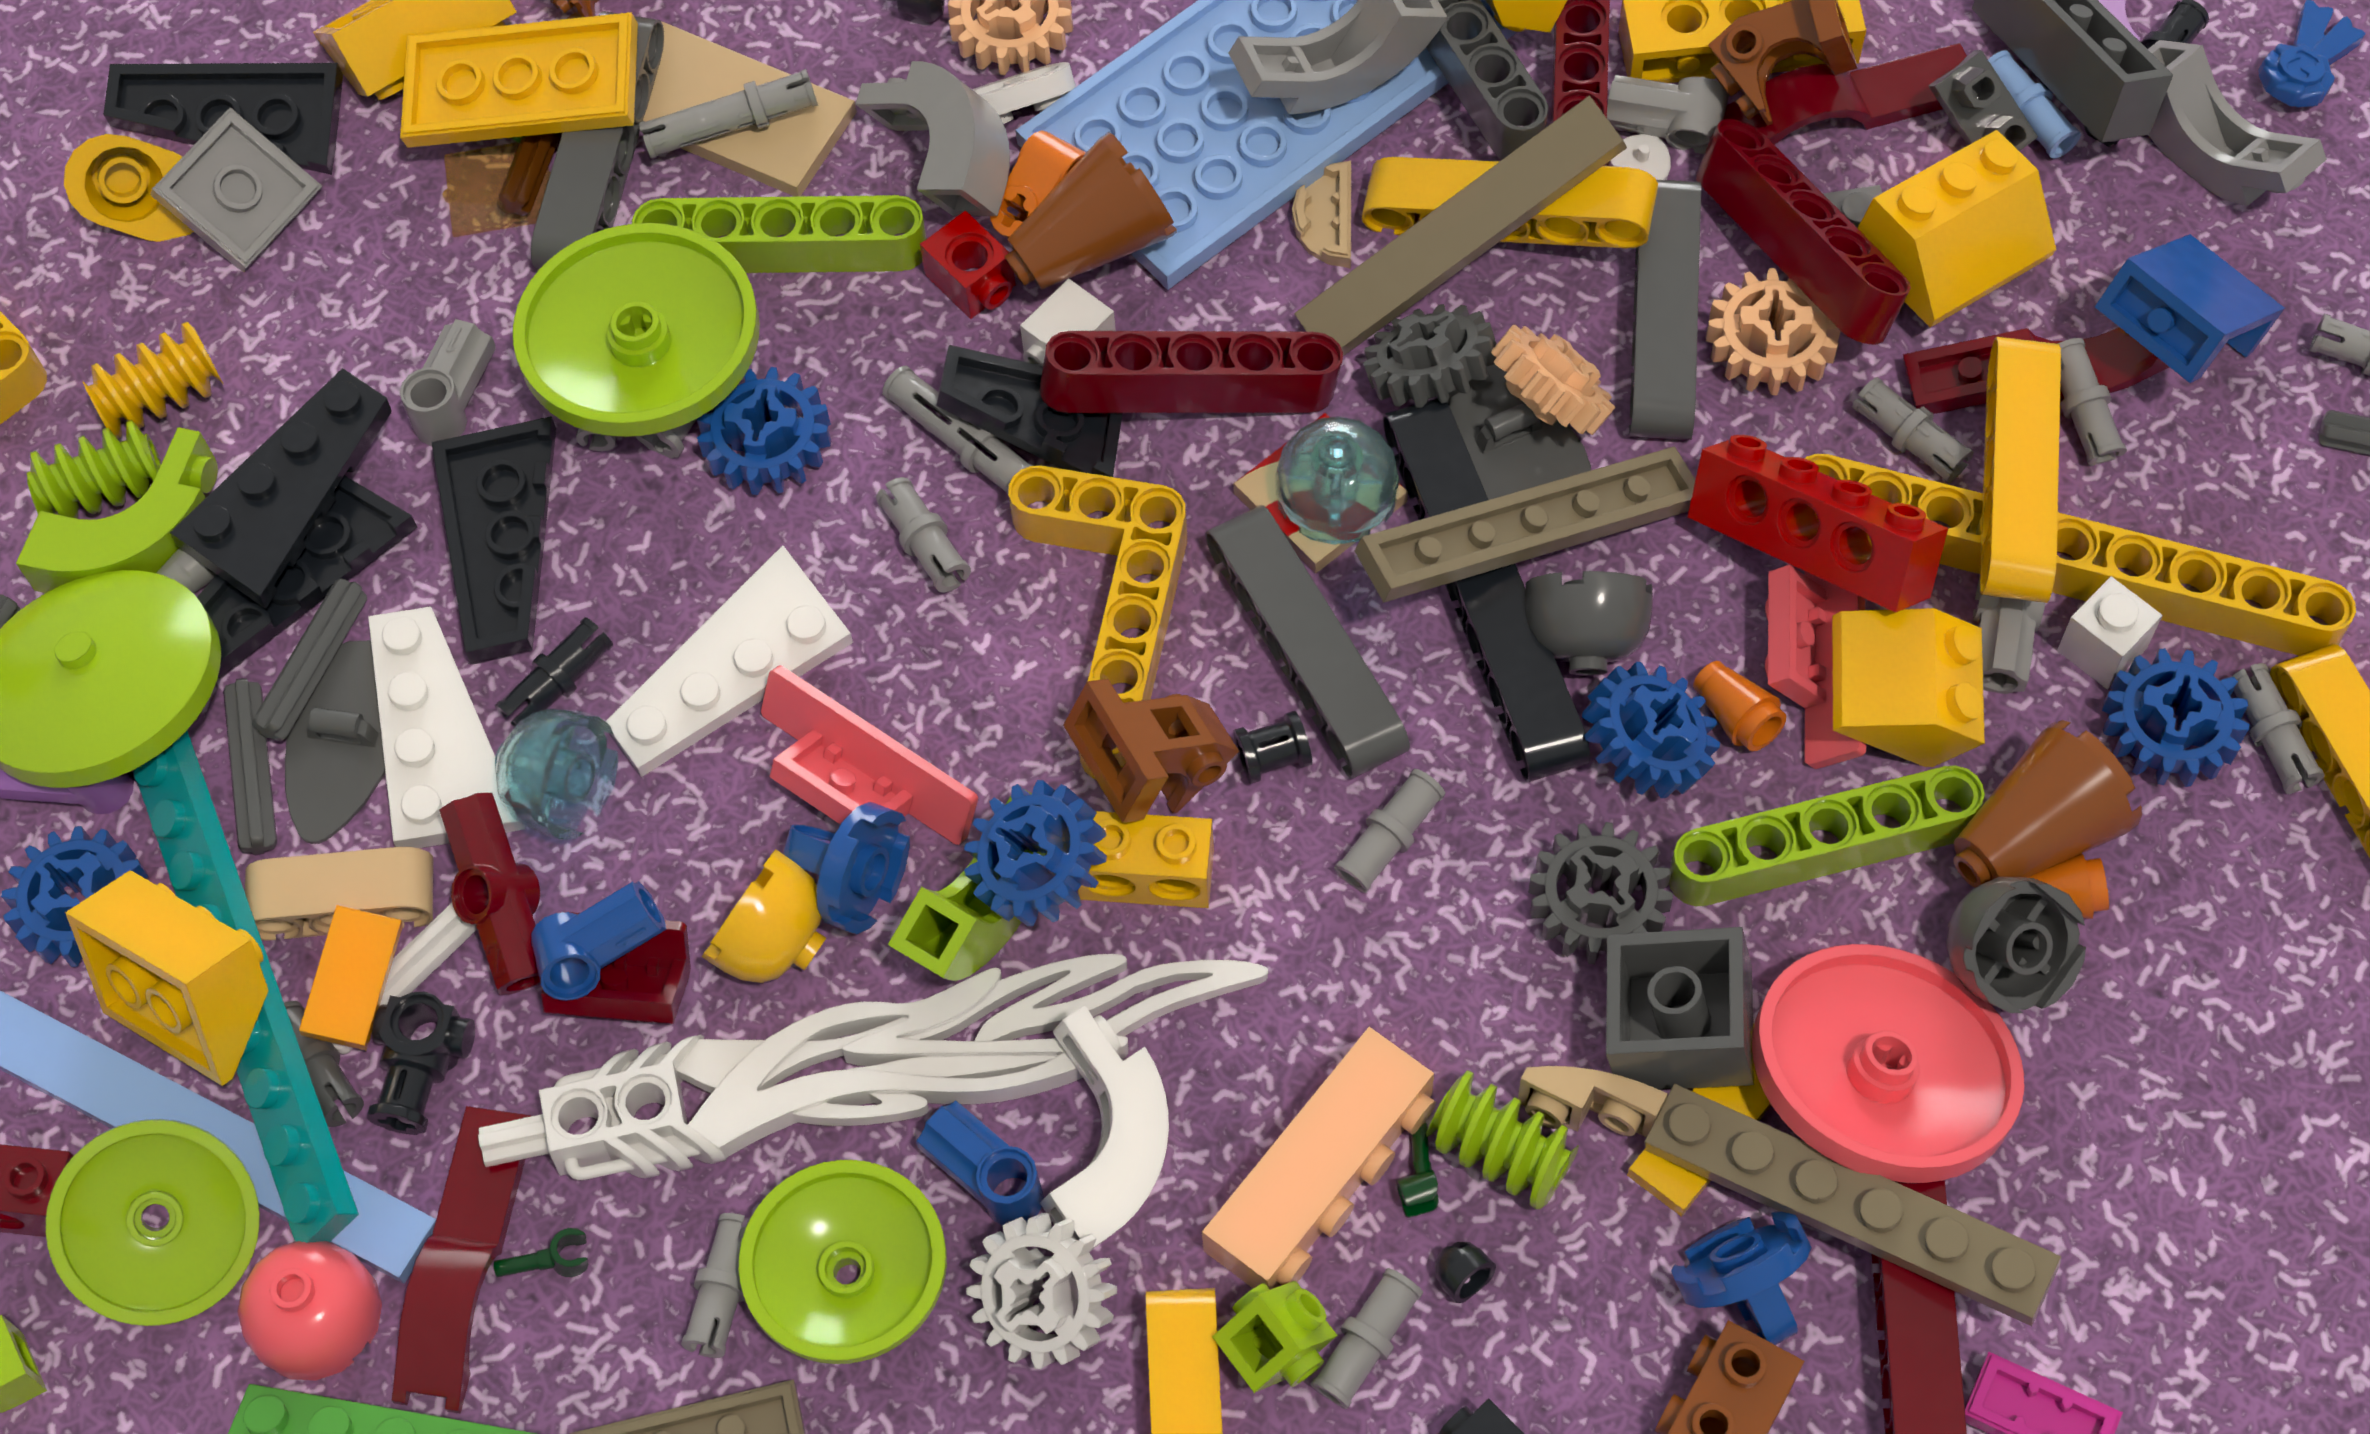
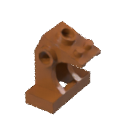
M1792 0L1738 17L1708 45L1718 61L1717 64L1710 68L1713 75L1730 97L1738 91L1742 92L1743 96L1737 99L1736 103L1748 120L1759 114L1767 126L1772 125L1773 121L1766 98V82L1778 62L1793 55L1807 54L1819 58L1830 66L1834 75L1858 69L1844 14L1838 0Z
M1109 679L1087 681L1063 724L1122 823L1144 820L1160 791L1163 792L1168 800L1167 805L1172 813H1178L1204 786L1217 781L1225 773L1227 763L1240 752L1209 703L1181 694L1123 703ZM1116 747L1126 761L1123 768L1112 752Z

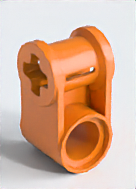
M1041 130L1030 136L1022 146L1017 162L1008 176L998 216H990L994 229L1004 237L1009 238L1086 152L1047 131ZM1009 206L1019 211L1017 217L1007 211Z

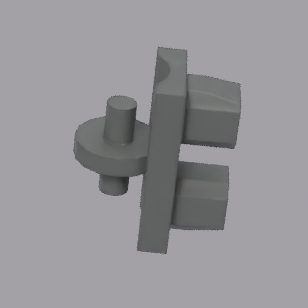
M1974 50L1953 70L1936 79L1928 86L1947 114L1948 122L1953 130L1959 132L1967 146L1995 130H1998L2018 151H2021L2038 138L1982 50Z

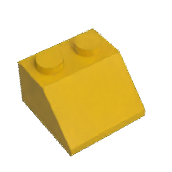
M1935 608L1903 609L1899 612L1891 610L1840 611L1832 616L1833 731L1924 767H1934L1985 744L1982 628Z

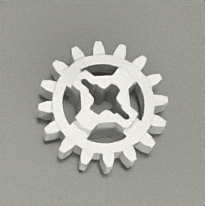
M1048 1213L1033 1216L1028 1219V1222L1023 1217L1015 1219L1003 1225L1004 1233L999 1231L987 1236L982 1241L989 1254H984L971 1260L970 1267L976 1273L982 1275V1281L967 1287L966 1293L971 1297L982 1299L984 1307L972 1316L973 1322L984 1323L989 1321L994 1329L989 1334L986 1341L987 1344L992 1347L1006 1340L1010 1343L1008 1360L1013 1363L1026 1358L1031 1352V1359L1035 1369H1042L1053 1363L1055 1358L1061 1365L1066 1364L1080 1356L1079 1349L1085 1351L1096 1345L1101 1338L1095 1328H1100L1112 1322L1114 1317L1107 1308L1101 1306L1102 1300L1117 1294V1286L1101 1282L1100 1273L1112 1265L1110 1258L1094 1260L1089 1252L1094 1247L1097 1238L1091 1234L1079 1240L1074 1239L1075 1221L1070 1218L1056 1223L1053 1227ZM1026 1247H1040L1055 1254L1052 1257L1044 1256L1037 1248L1029 1251ZM1050 1275V1278L1044 1283L1042 1279ZM1039 1297L1041 1302L1033 1306V1303ZM1038 1325L1046 1334L1037 1332L1029 1328V1326ZM1052 1331H1055V1332H1056V1334H1048V1333H1050V1332H1052Z

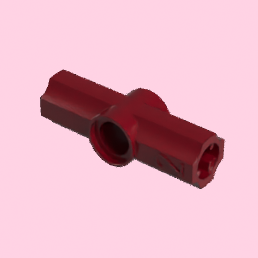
M475 793L462 799L453 800L439 809L459 870L452 883L451 898L453 908L462 921L476 924L499 995L514 994L540 985L531 943V933L536 926L533 914L536 912L540 901L539 880L535 872L528 865L515 863L493 793Z

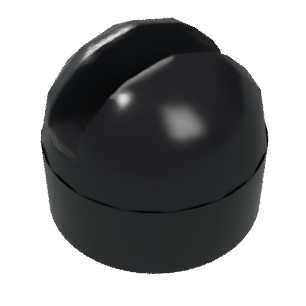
M1456 1242L1452 1246L1445 1247L1437 1255L1435 1261V1276L1442 1289L1456 1303L1466 1302L1490 1282L1496 1270V1264L1480 1248L1470 1242Z

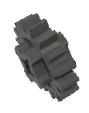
M1440 304L1434 309L1432 314L1424 315L1421 309H1416L1413 311V314L1404 317L1402 320L1395 318L1391 321L1393 326L1391 332H1376L1374 338L1377 345L1365 347L1364 352L1367 361L1363 362L1371 388H1375L1380 400L1391 397L1394 406L1400 407L1409 399H1413L1416 408H1422L1427 403L1428 398L1437 397L1440 403H1446L1449 397L1458 392L1465 394L1470 392L1471 389L1468 382L1471 379L1485 380L1488 377L1486 366L1495 364L1494 360L1496 357L1491 351L1496 346V341L1490 322H1485L1482 312L1478 311L1469 315L1465 305H1460L1452 312H1448L1445 309V305Z
M1606 822L1601 836H1592L1587 825L1582 823L1578 824L1576 841L1571 842L1566 836L1558 833L1554 836L1552 848L1554 854L1540 851L1537 855L1536 869L1540 873L1531 874L1528 893L1537 896L1531 901L1530 914L1532 918H1547L1543 923L1541 935L1545 941L1558 935L1564 938L1563 955L1568 957L1579 946L1586 949L1588 964L1595 965L1599 952L1607 951V935L1662 932L1664 930L1666 917L1662 913L1670 912L1673 900V893L1664 890L1669 885L1671 872L1669 868H1653L1659 853L1656 846L1648 847L1642 851L1636 848L1639 832L1631 830L1621 840L1614 837L1613 823ZM1564 874L1567 878L1566 884L1571 889L1566 891L1565 899L1560 902L1556 886L1560 877ZM1640 884L1644 895V904L1639 912L1634 909L1635 900L1631 894L1634 893L1635 887ZM1591 887L1596 891L1593 895L1589 893V888ZM1608 889L1612 892L1611 897L1605 893Z

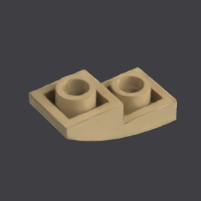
M1540 1066L1526 1068L1520 1080L1518 1099L1521 1100L1520 1104L1526 1106L1525 1111L1530 1117L1538 1111L1544 1113L1543 1125L1549 1128L1557 1129L1563 1124L1578 1132L1588 1111L1592 1110L1599 1114L1598 1118L1603 1125L1618 1134L1633 1136L1635 1133L1647 1137L1667 1099L1668 1093L1647 1084L1599 1070L1566 1066Z

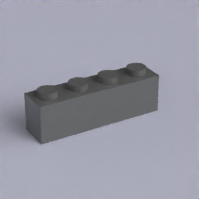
M1974 0L1972 10L2022 60L2023 64L2054 93L2057 100L2063 103L2087 127L2090 134L2101 143L2150 135L2173 74L2098 0Z

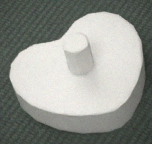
M1646 134L1629 136L1623 139L1627 148L1608 162L1609 166L1630 167L1643 170L1655 177L1656 180H1667L1671 168L1670 155L1664 142L1659 137Z

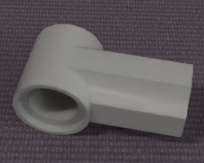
M1615 75L1608 97L1607 119L1615 130L1666 138L1667 143L1673 148L1687 150L1693 147L1695 153L1704 154L1717 124L1724 120L1729 94L1719 82L1705 77H1687L1680 80L1678 85Z
M455 319L453 324L445 325L423 368L414 371L402 382L400 396L413 431L421 442L432 446V442L461 436L465 431L467 424L465 408L496 349L492 336L481 331L474 323Z
M1979 577L1975 600H1979L1977 610H1973V621H1977L1978 627L1982 628L1983 690L2001 694L2024 692L2030 674L2034 634L2040 627L2045 603L1981 595Z

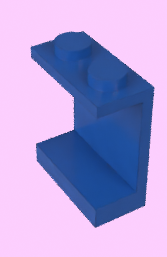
M2191 234L2129 257L2094 306L2189 383L2203 376L2226 342L2244 357H2248L2285 309L2280 303Z

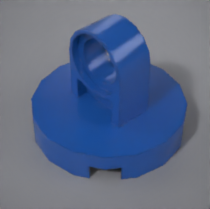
M868 802L856 807L843 820L836 833L812 826L790 825L783 854L797 863L802 869L819 875L816 890L817 907L824 923L859 934L870 929L877 922V919L872 918L869 914L879 898L888 903L892 902L906 870L910 849V836L898 831V825L906 821L902 813L873 802Z
M1783 1211L1771 1213L1775 1225H1766L1755 1229L1750 1217L1712 1231L1692 1244L1685 1251L1690 1264L1686 1268L1675 1264L1671 1270L1685 1303L1697 1308H1710L1736 1302L1744 1320L1752 1319L1760 1331L1756 1335L1774 1345L1797 1334L1796 1321L1778 1283L1792 1275L1807 1260L1812 1247L1797 1216Z

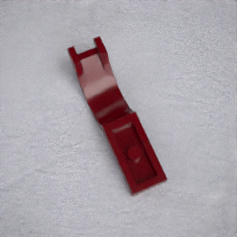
M1961 43L1838 75H1834L1831 67L1827 64L1799 67L1773 77L1766 82V98L1773 121L1772 125L1767 126L1759 114L1748 120L1740 110L1736 100L1727 105L1724 120L1734 119L1746 122L1761 131L1774 145L1795 130L1807 124L1828 118H1852L1863 123L1866 130L1942 110L1943 108L1928 86L1936 79L1953 70L1967 55Z
M2120 327L2099 336L2083 339L2085 350L2099 385L2107 386L2109 393L2129 388L2169 368L2168 365ZM2029 328L1903 354V364L1913 405L1916 409L1924 406L1931 413L1937 414L1986 404L1988 365L1995 337L2055 344L2063 341H2051L2035 336ZM2060 389V398H2064Z
M466 1106L433 1234L426 1240L416 1259L406 1290L400 1319L392 1393V1402L394 1404L407 1406L411 1393L446 1398L445 1410L461 1414L471 1375L469 1367L470 1337L478 1296L488 1268L494 1259L502 1253L525 1159L485 1167L482 1150L479 1145V1128L531 1117V1115Z

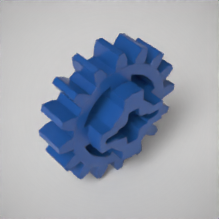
M770 367L765 379H757L753 370L748 369L744 376L745 383L737 385L709 413H705L697 418L701 435L697 437L702 456L707 459L710 472L714 476L724 473L729 488L734 490L743 480H746L749 483L751 494L758 495L763 483L772 482L777 494L784 492L783 479L791 476L795 481L803 484L807 481L803 469L806 464L813 467L822 466L823 459L820 448L831 446V437L828 429L831 423L826 404H821L819 392L815 386L803 388L800 374L793 373L784 382L780 381L777 367ZM734 451H743L745 453V457L735 453Z
M2165 648L2158 650L2152 665L2141 655L2135 657L2128 672L2120 670L2117 673L2110 688L2112 691H2109L2102 707V711L2109 714L2103 727L2104 735L2120 736L2113 754L2117 758L2131 753L2136 758L2132 770L2136 775L2144 772L2148 766L2156 769L2157 784L2165 785L2171 773H2178L2185 787L2192 786L2199 770L2210 780L2216 778L2223 763L2232 764L2241 748L2239 743H2242L2249 730L2250 724L2241 720L2249 706L2247 699L2230 697L2238 681L2235 677L2219 681L2214 676L2218 662L2213 659L2206 663L2203 668L2195 666L2194 654L2191 650L2185 651L2180 662L2172 661ZM2174 702L2177 704L2175 714L2178 715V724L2180 725L2177 731L2175 730L2176 718L2173 717L2174 710L2172 708ZM2192 745L2199 747L2196 749L2184 750Z
M1635 662L1628 671L1622 666L1616 667L1589 693L1587 697L1591 703L1582 712V718L1594 724L1584 735L1585 740L1591 743H1600L1603 749L1595 758L1598 764H1605L1611 761L1617 767L1614 773L1615 781L1620 783L1629 776L1635 779V788L1638 794L1643 795L1654 785L1660 798H1667L1675 789L1681 794L1686 793L1714 766L1715 762L1710 756L1720 748V742L1707 735L1717 725V721L1715 718L1701 715L1699 709L1706 702L1704 697L1695 696L1690 698L1685 693L1688 681L1683 677L1675 684L1667 681L1666 668L1661 665L1651 675H1648L1642 662Z
M1037 780L1031 795L1019 784L1012 786V801L1005 805L995 797L989 801L994 812V816L989 821L975 818L973 825L982 835L980 841L965 843L964 850L977 859V862L964 870L965 876L978 885L973 892L974 895L991 907V910L1003 919L1010 921L1015 916L1026 926H1034L1038 912H1040L1051 922H1056L1059 920V905L1063 902H1067L1076 909L1082 905L1077 894V890L1081 885L1090 888H1096L1099 882L1089 873L1091 865H1099L1106 862L1107 855L1093 845L1106 837V832L1093 820L1097 812L1067 786L1061 784L1054 790L1044 780ZM1025 850H1029V851L1033 852V854H1030V853L1024 852V851H1025ZM1039 851V852H1041V853H1046L1047 855H1046V856H1042V855L1038 854L1037 852Z
M75 826L71 839L65 842L53 831L48 834V849L41 852L30 845L25 849L28 858L31 860L27 868L11 866L8 871L18 883V887L2 891L1 897L11 908L10 911L3 915L4 920L17 933L15 937L28 952L35 950L46 963L52 964L59 957L60 953L71 967H78L82 959L65 912L79 904L80 901L76 897L72 899L64 890L65 887H70L75 893L80 892L87 899L129 870L145 879L149 877L129 845L124 840L116 843L110 833L102 828L91 840L82 826Z

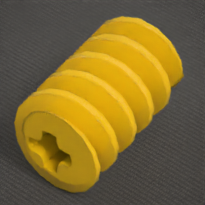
M184 322L181 324L183 340L181 344L175 342L166 332L158 334L160 353L157 355L144 343L137 344L138 363L135 365L121 353L113 355L115 374L110 375L98 363L91 365L93 384L88 386L83 380L82 382L105 427L109 428L117 439L122 437L120 418L124 417L127 421L133 420L140 429L145 425L144 407H147L158 418L162 419L167 416L166 397L169 396L183 409L189 406L187 387L192 386L199 394L207 398L212 394L211 376H214L223 384L197 331L190 323Z

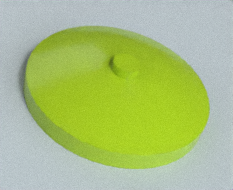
M658 223L620 225L595 232L573 242L550 258L530 280L517 305L513 323V346L527 386L534 397L551 414L576 428L591 433L620 437L643 436L668 431L701 417L716 407L737 387L749 369L756 353L760 331L759 312L752 285L746 272L734 256L719 243L696 231L674 225Z
M117 570L88 575L60 585L18 611L0 629V769L22 782L50 788L81 787L100 783L128 773L155 758L171 746L187 731L206 706L214 690L220 670L221 646L218 632L198 598L187 587L164 575L140 570Z

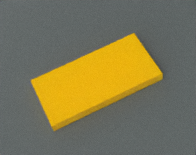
M632 12L407 35L400 138L407 148L634 126L638 22Z

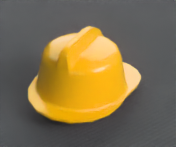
M104 134L89 138L73 150L65 165L63 185L69 202L82 217L98 225L155 242L190 235L194 232L150 195L152 188L183 156L135 138L114 134Z

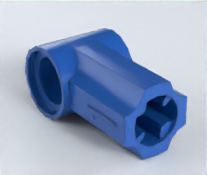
M632 881L580 914L569 912L554 913L544 917L536 924L531 933V943L540 983L546 994L560 1000H574L589 994L596 988L600 980V969L667 929L663 914L658 909L648 890L639 881L636 883Z
M957 1101L948 1106H941L926 1121L921 1135L916 1140L919 1150L980 1201L993 1221L1003 1226L1020 1217H1023L1028 1222L1029 1218L1038 1215L1042 1208L1040 1202L1044 1199L1035 1162L1027 1152L1018 1147L1009 1146ZM1018 1178L1026 1182L1023 1189L1015 1195L1000 1196L994 1193L998 1184L1006 1179Z

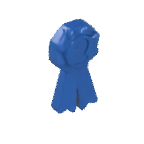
M2306 0L2301 9L2293 46L2278 44L2274 50L2269 52L2258 69L2259 78L2265 91L2291 107L2317 106L2329 93L2335 80L2333 73H2331L2330 65L2358 47L2365 32L2354 28L2351 20L2346 16L2327 35H2324L2325 29L2333 15V8L2319 7L2314 1Z

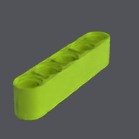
M899 195L659 198L642 204L635 211L632 219V224H668L705 235L729 251L746 273L885 272L911 270L923 262L920 243L927 239L920 206L909 197ZM905 233L903 235L894 236L895 234Z
M1957 765L1943 766L1696 828L1684 833L1676 843L1670 866L1671 877L1669 887L1675 897L1685 904L1695 907L1708 906L1954 843L1958 835L1982 807L1985 796L1983 784L1978 776L1967 768ZM1948 799L1954 801L1963 811H1947L1940 807L1936 800ZM1884 814L1892 816L1901 826L1898 828L1882 826L1875 820L1874 816ZM1815 830L1831 832L1838 838L1839 842L1834 844L1820 842L1814 838L1811 832ZM1765 846L1774 851L1777 857L1769 860L1760 859L1754 856L1748 848ZM1701 861L1711 866L1715 873L1704 876L1694 874L1685 864Z

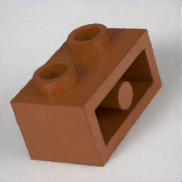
M1728 1320L1718 1340L1707 1334L1703 1337L1687 1368V1372L1698 1377L1686 1400L1673 1394L1655 1428V1432L1659 1434H1768L1805 1361Z

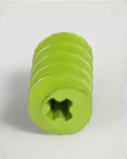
M133 420L126 421V440L122 442L116 438L109 428L102 429V448L97 450L83 435L78 437V456L72 457L61 443L54 445V463L50 465L45 462L37 451L30 452V471L27 472V482L38 514L40 511L55 514L56 510L59 515L77 519L79 502L89 513L93 515L100 513L102 510V493L112 505L116 507L124 505L126 501V485L137 498H142L150 487V478L154 481L162 462L149 435L143 434Z
M1467 1070L1455 1081L1444 1096L1428 1127L1426 1137L1432 1135L1438 1129L1435 1146L1436 1150L1442 1154L1449 1153L1461 1143L1459 1164L1467 1168L1472 1167L1485 1156L1482 1174L1483 1178L1488 1181H1495L1509 1170L1506 1191L1511 1195L1517 1196L1532 1184L1530 1206L1540 1210L1548 1204L1578 1153L1579 1145L1571 1151L1565 1149L1568 1127L1563 1124L1548 1137L1541 1135L1545 1114L1540 1111L1536 1112L1524 1123L1517 1121L1521 1100L1516 1097L1500 1110L1495 1108L1497 1086L1492 1083L1477 1096L1471 1094L1474 1073Z

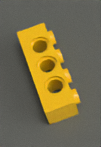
M1622 0L1618 33L1627 77L1664 83H1676L1687 77L1715 79L1716 77L1710 68L1717 64L1718 61L1708 45L1738 17L1792 0ZM1838 0L1844 14L1855 60L1859 64L1866 35V26L1860 0ZM1807 54L1793 55L1778 62L1773 68L1772 73L1791 71L1799 67L1825 63L1819 58Z

